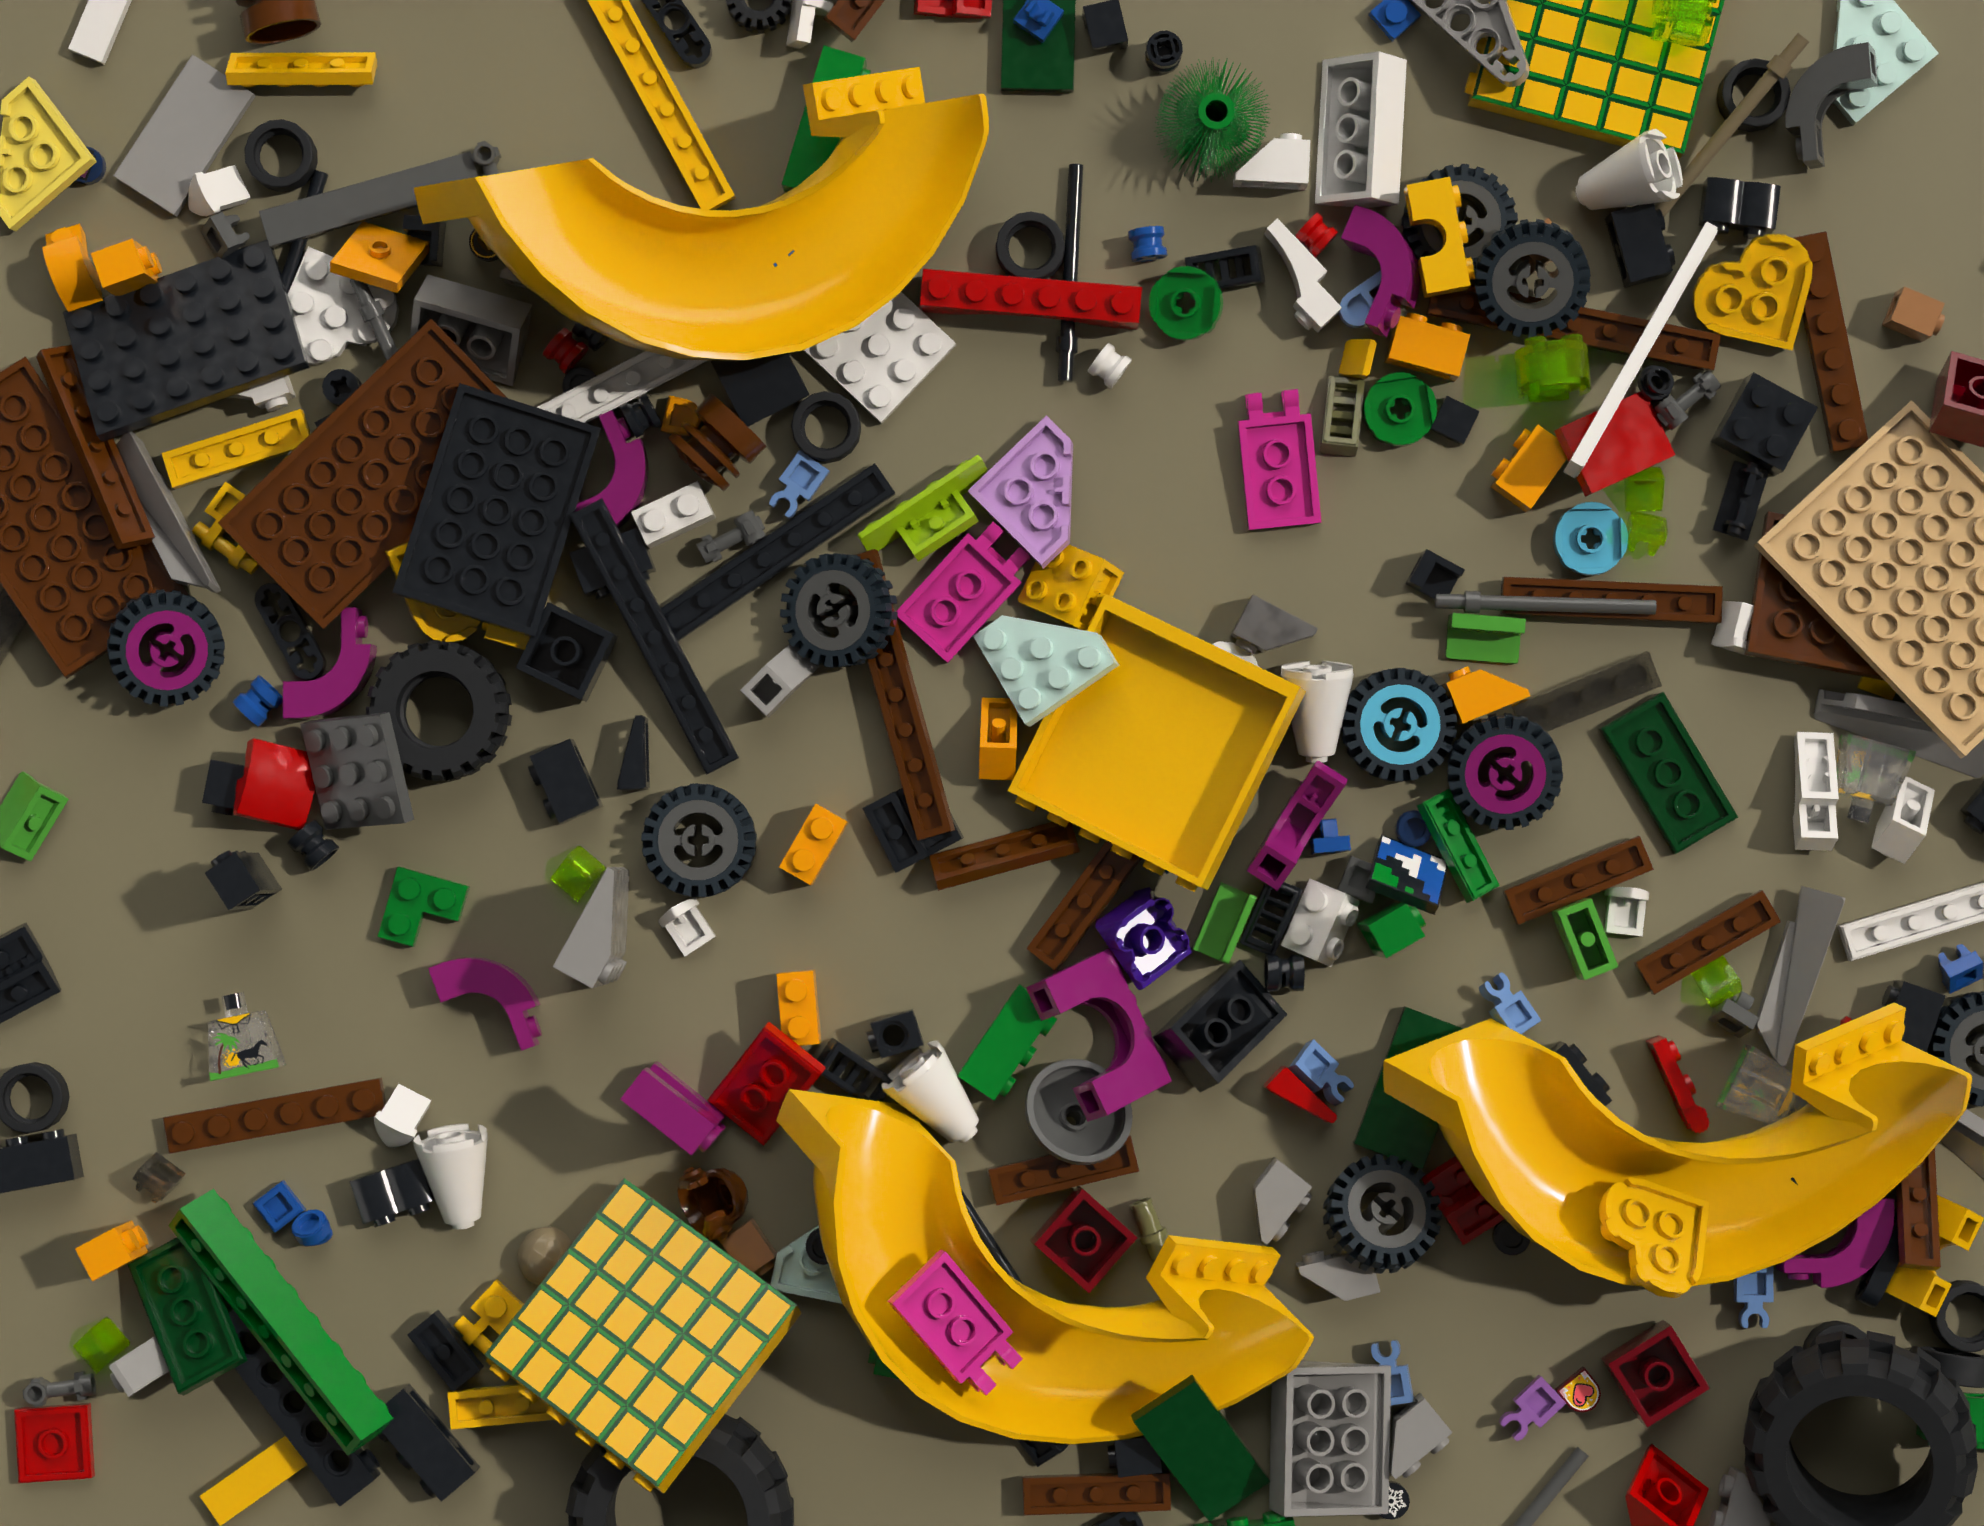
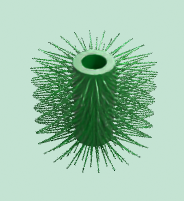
M1211 60L1210 80L1209 70L1204 75L1203 69V78L1201 75V80L1195 70V76L1193 72L1189 73V75H1192L1190 80L1193 86L1186 76L1184 77L1186 82L1179 77L1180 82L1178 81L1177 83L1182 87L1180 88L1174 83L1172 85L1184 94L1172 86L1170 89L1172 88L1173 91L1179 93L1183 98L1168 90L1167 92L1169 93L1164 100H1161L1162 102L1159 105L1161 106L1160 108L1164 107L1159 113L1167 114H1158V116L1162 115V117L1156 120L1168 122L1157 125L1168 126L1169 124L1172 126L1156 128L1168 129H1159L1162 131L1159 133L1168 132L1165 135L1171 136L1167 138L1170 139L1166 141L1169 142L1167 143L1169 145L1167 148L1174 145L1175 143L1173 142L1176 140L1179 142L1175 149L1178 152L1177 154H1179V158L1176 160L1177 162L1174 164V167L1185 156L1180 167L1181 169L1196 146L1199 145L1187 168L1188 170L1201 146L1192 173L1193 175L1201 158L1198 177H1200V172L1203 171L1204 166H1206L1209 175L1208 160L1210 175L1212 168V177L1214 159V176L1215 168L1217 169L1216 173H1218V167H1221L1224 176L1221 162L1223 165V160L1225 168L1227 169L1228 166L1229 170V164L1232 168L1236 161L1238 164L1240 163V159L1244 164L1247 163L1245 160L1248 156L1250 158L1253 157L1251 154L1254 155L1259 145L1257 143L1265 134H1262L1265 129H1261L1262 127L1260 126L1267 125L1247 121L1268 123V121H1263L1266 119L1258 118L1269 117L1254 114L1269 112H1254V110L1266 111L1271 109L1258 108L1252 105L1256 103L1253 101L1259 98L1254 99L1253 97L1246 96L1250 91L1247 88L1249 85L1246 86V80H1249L1250 76L1248 75L1238 86L1245 70L1226 96L1238 69L1236 70L1225 94H1223L1231 71L1230 68L1223 84L1227 60L1225 65H1223L1220 76L1219 63L1217 62V76L1216 67L1214 70V61L1212 73ZM1183 83L1189 88L1191 93L1185 88ZM1245 87V88H1246V89H1245L1246 91L1242 94V93H1241V92L1243 91L1242 89ZM1171 94L1177 96L1180 100L1175 99ZM1167 97L1176 100L1178 103L1171 101ZM1164 101L1174 103L1177 106H1172ZM1164 105L1172 106L1177 110L1170 109ZM1164 110H1171L1175 113H1170ZM1163 118H1175L1179 120H1168ZM1248 127L1256 128V129H1259V130H1262V131H1259V132H1258L1257 130H1252V129H1250V128H1248ZM1248 131L1256 132L1262 136L1259 137V135L1252 134ZM1247 134L1253 135V136H1255V137H1257V138H1259V139L1256 140V138H1252V137L1248 136ZM1247 138H1251L1257 143L1251 142ZM1245 141L1250 142L1254 147L1248 145ZM1242 143L1248 145L1252 150L1246 148ZM1240 146L1244 147L1249 152V154L1246 151H1244ZM1233 147L1239 152L1241 157L1235 152Z

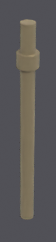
M1797 33L1779 56L1774 55L1766 65L1768 70L1682 172L1683 185L1676 188V193H1679L1680 196L1671 201L1660 202L1655 205V209H1660L1664 217L1778 79L1781 78L1783 80L1791 71L1792 67L1790 65L1809 43L1802 35Z

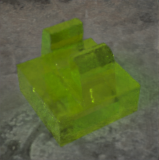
M1631 510L1627 520L1628 550L1634 552L1636 544L1639 541L1649 543L1647 547L1648 555L1654 556L1660 545L1664 546L1668 535L1666 518Z

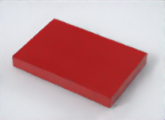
M1641 392L1622 399L1584 468L1576 477L1585 497L1676 455L1650 400L1646 399ZM1598 411L1554 430L1568 461H1570Z
M768 1022L707 1101L764 1146L780 1126L776 1120L788 1090L808 1091L826 1067L771 1022Z

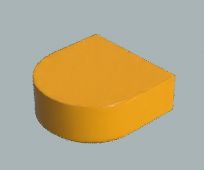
M669 395L661 432L668 434L675 432L682 437L690 436L682 428L681 424L685 421L699 429L702 421L695 412L697 405L688 399Z

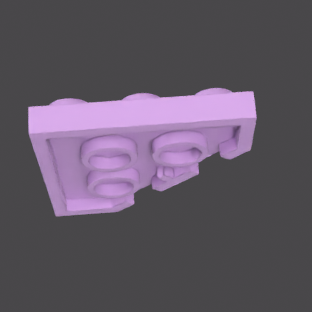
M1046 415L968 490L969 494L1043 569L1070 544L1073 443Z

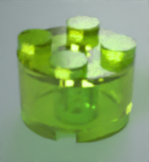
M1653 0L1652 15H1656L1658 18H1655L1653 22L1651 40L1694 47L1704 46L1709 37L1714 15H1711L1712 5L1717 0Z
M1569 334L1562 336L1561 340L1547 341L1544 336H1534L1524 340L1525 346L1514 352L1519 399L1522 400L1525 395H1528L1529 402H1556L1570 399L1569 392L1579 390V395L1582 396L1592 390L1588 347L1583 342L1581 334Z

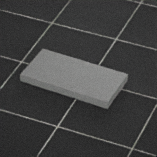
M192 54L113 176L177 217L188 201L189 186L193 175L198 172H203V174L207 172L256 96L241 85H227L226 75Z

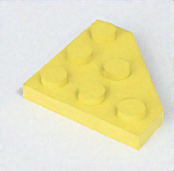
M27 77L2 99L0 115L3 116L0 136V217L8 228L13 231L19 230L97 162L37 81L31 77Z

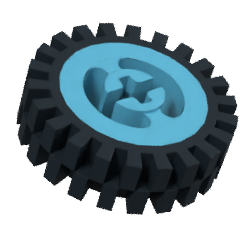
M1394 668L1372 674L1368 678L1363 679L1349 694L1341 727L1343 732L1341 737L1343 744L1348 749L1347 753L1356 761V765L1361 769H1364L1374 777L1387 781L1415 780L1431 773L1435 767L1443 763L1444 757L1447 753H1450L1453 747L1451 745L1453 738H1456L1455 722H1457V717L1452 709L1454 705L1451 698L1448 699L1445 694L1446 690L1442 685L1439 686L1435 679L1429 675L1422 674L1421 671ZM1392 698H1403L1412 702L1420 710L1423 718V726L1418 727L1414 714L1410 711L1405 712L1402 723L1407 725L1406 731H1398L1394 741H1405L1413 736L1416 739V743L1413 747L1403 752H1395L1385 748L1377 740L1373 726L1378 722L1382 734L1386 738L1392 737L1395 727L1390 725V720L1398 719L1403 708H1396L1386 713L1381 711V705Z

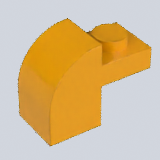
M80 223L70 227L59 228L54 232L45 234L46 246L42 247L45 262L55 289L67 311L70 312L103 301L100 279L88 257L86 235Z

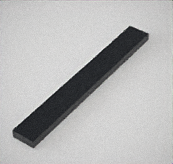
M874 463L662 607L661 610L678 642L896 494L877 465Z
M603 498L570 514L572 522L706 775L738 759L739 756Z

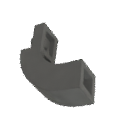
M1869 42L1845 46L1824 55L1804 72L1791 93L1786 110L1785 126L1793 136L1801 135V137L1796 138L1797 157L1799 160L1803 159V162L1810 169L1825 167L1822 123L1829 106L1838 97L1847 92L1878 87L1875 50Z

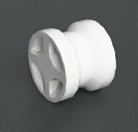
M1107 343L1087 372L1092 376L1101 377L1104 380L1105 386L1111 389L1128 368L1132 359L1128 356H1120L1115 352V347Z

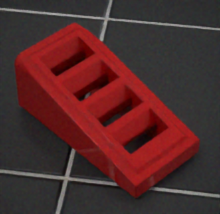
M1281 1065L1263 1084L1271 1093L1325 1122L1333 1124L1337 1120V1115L1285 1065Z

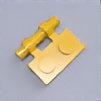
M225 481L205 509L207 514L216 519L209 528L199 521L194 526L192 534L201 539V544L210 551L215 549L228 558V563L234 568L239 569L241 567L252 575L259 567V564L239 544L236 547L223 538L225 530L218 524L246 496Z
M497 1279L470 1307L481 1318L473 1325L463 1315L453 1326L463 1335L461 1339L469 1346L473 1344L480 1352L485 1354L493 1343L482 1332L490 1326L500 1335L524 1303ZM487 1359L486 1362L491 1366L492 1363Z

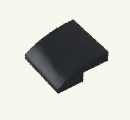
M789 353L742 361L710 360L738 416L748 427L810 395Z
M903 788L862 808L895 873L964 838L952 816L955 831L917 841Z
M27 923L0 936V1023L61 992L56 976Z

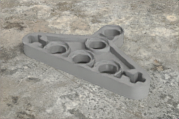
M1410 0L1502 84L1507 87H1516L1526 81L1530 71L1529 64L1507 0H1493L1487 4H1481L1477 0H1444L1443 4L1435 9L1427 7L1426 0ZM1459 14L1469 15L1470 24L1465 30L1454 31L1451 28V23L1455 16ZM1487 36L1494 38L1496 44L1493 51L1488 54L1477 52L1476 47L1480 39ZM1501 55L1513 65L1517 63L1518 73L1515 75L1511 72L1507 73L1503 64L1498 61Z

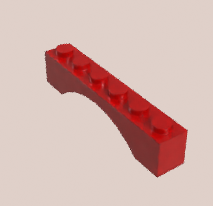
M923 269L920 310L928 313L952 315L994 314L1030 316L1073 321L1100 327L1137 330L1140 319L1142 287Z

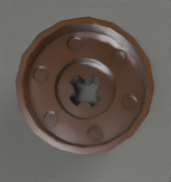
M235 0L239 6L247 8L241 13L240 20L245 40L248 43L257 45L282 43L311 34L321 25L315 0Z
M710 394L695 409L697 416L704 425L698 430L685 421L681 424L682 428L692 438L686 442L674 432L668 439L673 443L679 457L700 478L719 487L724 492L730 484L719 472L725 468L731 475L737 478L740 473L731 460L738 456L751 464L767 446L726 405L713 394Z

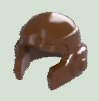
M690 1167L684 1170V1175L679 1178L677 1193L681 1208L690 1226L705 1238H708L709 1241L716 1239L722 1241L726 1239L734 1223L744 1215L749 1202L745 1183L735 1172L725 1168L703 1171L701 1168L694 1169Z

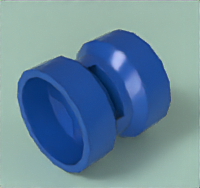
M258 675L251 682V688L246 693H240L233 700V703L250 721L260 726L267 719V713L272 708H278L283 703V696L268 681Z

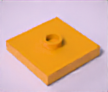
M362 222L330 261V272L398 293L429 253V242L374 224Z

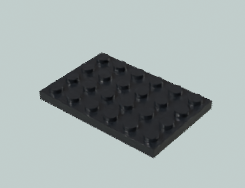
M268 240L238 249L222 259L216 257L157 278V283L147 284L143 288L121 296H114L112 294L103 297V301L70 312H63L96 435L101 442L309 368L274 248L269 247Z
M459 383L392 593L535 638L572 523L569 515L576 510L601 428Z

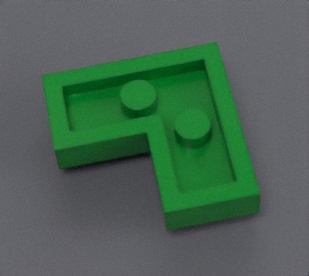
M398 866L378 937L414 947L425 912L460 921L470 886Z

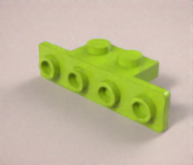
M976 455L970 460L961 462L955 470L940 480L931 482L925 490L910 500L901 502L893 511L881 519L869 523L857 535L866 551L872 549L879 551L901 536L919 562L979 522L962 495L967 493L988 472L982 458Z

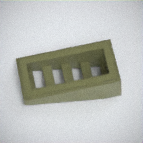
M1328 377L1320 446L1321 453L1349 457L1356 456L1364 395V379ZM1334 392L1356 393L1355 398L1334 396ZM1333 406L1354 408V412L1333 410ZM1331 421L1352 423V427L1331 425Z

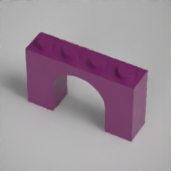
M1110 948L1091 955L1026 987L1041 1021L1061 1014L1077 1005H1086L1099 1011L1112 1028L1115 1039V1052L1110 1065L1101 1074L1072 1088L1088 1122L1107 1116L1172 1082L1167 1071L1166 1062L1160 1056L1153 1041L1151 1030L1145 1023L1137 1006L1136 997L1129 989L1122 974L1121 965Z
M658 1061L650 1069L648 1067L643 1069L620 1098V1100L691 1156L698 1149L704 1153L726 1128L721 1123L726 1115Z

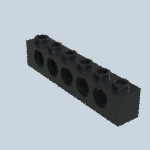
M233 1309L229 1312V1315L248 1360L235 1367L236 1371L339 1507L342 1506L381 1474L377 1469L380 1466L377 1458L369 1449L363 1450L360 1447L349 1455L350 1463L348 1467H340L334 1462V1451L344 1450L328 1430L325 1438H318L312 1433L311 1423L312 1421H320L306 1402L303 1409L294 1408L290 1404L289 1394L291 1391L297 1390L284 1374L280 1380L272 1379L268 1375L267 1365L269 1362H274L261 1344L257 1351H253L246 1346L245 1335L251 1331Z

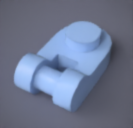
M1381 270L1342 298L1340 302L1342 309L1339 311L1341 321L1352 328L1366 326L1364 322L1374 301L1369 292L1376 288L1379 289L1382 276Z

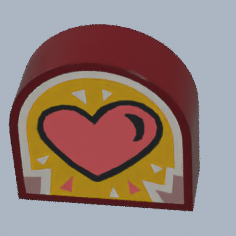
M1583 1366L1555 1388L1566 1404L1577 1412L1592 1410L1598 1404L1601 1396L1599 1385Z

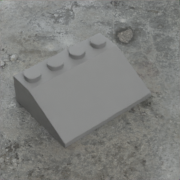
M607 867L553 965L554 968L592 989L609 984L610 982L613 983L614 980L617 981L627 964L622 958L626 953L628 869L624 867Z
M1301 1361L1296 1369L1272 1383L1270 1510L1283 1517L1388 1514L1391 1407L1390 1365Z

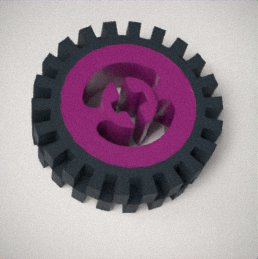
M162 589L156 590V593L151 594L146 592L141 594L140 598L130 600L126 603L127 606L117 613L115 622L111 623L109 639H107L110 666L123 688L125 687L133 697H139L143 699V702L151 705L153 702L164 707H168V704L172 703L178 706L184 704V701L188 699L193 701L199 698L198 694L203 690L206 692L211 687V682L214 679L217 680L220 674V666L223 665L225 658L223 655L225 649L223 633L214 615L203 603L197 601L195 597L189 594L188 596L181 594L180 591L176 590L165 592ZM169 623L172 624L170 629H161L153 634L155 640L162 644H167L171 640L173 649L183 656L184 647L181 642V636L188 634L192 637L193 650L187 663L180 669L172 672H161L160 669L162 667L176 665L179 662L177 656L167 651L163 656L160 655L161 652L157 644L149 640L148 649L151 659L148 662H144L139 656V644L143 635L150 628L158 624Z
M1504 713L1503 716L1493 714L1488 715L1487 719L1476 720L1473 722V726L1469 729L1466 727L1461 732L1460 738L1455 740L1452 752L1449 754L1447 774L1450 790L1457 805L1459 804L1462 811L1468 817L1471 816L1480 825H1489L1491 829L1498 830V827H1504L1506 830H1514L1515 826L1521 825L1523 828L1528 826L1529 822L1534 819L1538 821L1543 817V813L1547 809L1550 810L1554 805L1553 801L1556 796H1559L1561 791L1560 784L1561 781L1563 782V765L1553 739L1539 724L1533 723L1527 717L1521 715L1516 717L1511 713ZM1500 747L1514 749L1512 753L1496 754L1495 760L1504 768L1508 767L1509 764L1512 765L1511 772L1519 781L1522 780L1521 763L1529 761L1532 766L1531 777L1527 785L1518 793L1510 796L1495 794L1498 790H1512L1515 788V785L1508 776L1504 775L1499 779L1498 769L1491 762L1488 764L1489 780L1481 782L1478 778V768L1484 756Z

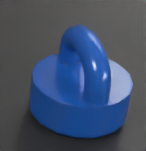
M317 1209L301 1213L294 1220L291 1227L297 1242L304 1246L324 1244L333 1235L326 1215Z

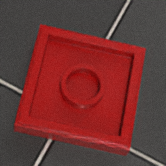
M91 1403L22 1407L14 1410L19 1483L88 1479L95 1476Z

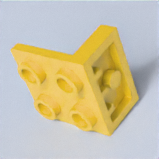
M1068 545L1044 569L1035 562L1018 597V602L1063 621L1074 629L1087 631L1104 595L1108 594L1113 597L1124 572L1101 557Z

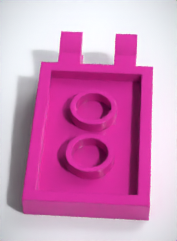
M1298 389L1281 391L1283 411L1263 413L1262 393L1245 395L1248 420L1237 421L1248 530L1322 523L1311 414L1300 415Z
M992 522L977 540L967 533L896 611L898 612L897 617L947 663L953 659L973 635L1022 584L1015 574L1031 558L1021 546L1007 561L993 549L992 546L1005 533L995 522Z
M939 1250L887 1301L957 1383L962 1384L967 1379L975 1391H981L984 1395H987L996 1386V1383L980 1367L992 1354L1001 1365L1004 1366L1006 1364L1010 1369H1013L1023 1359L1006 1341L1013 1333L1011 1328L946 1251Z

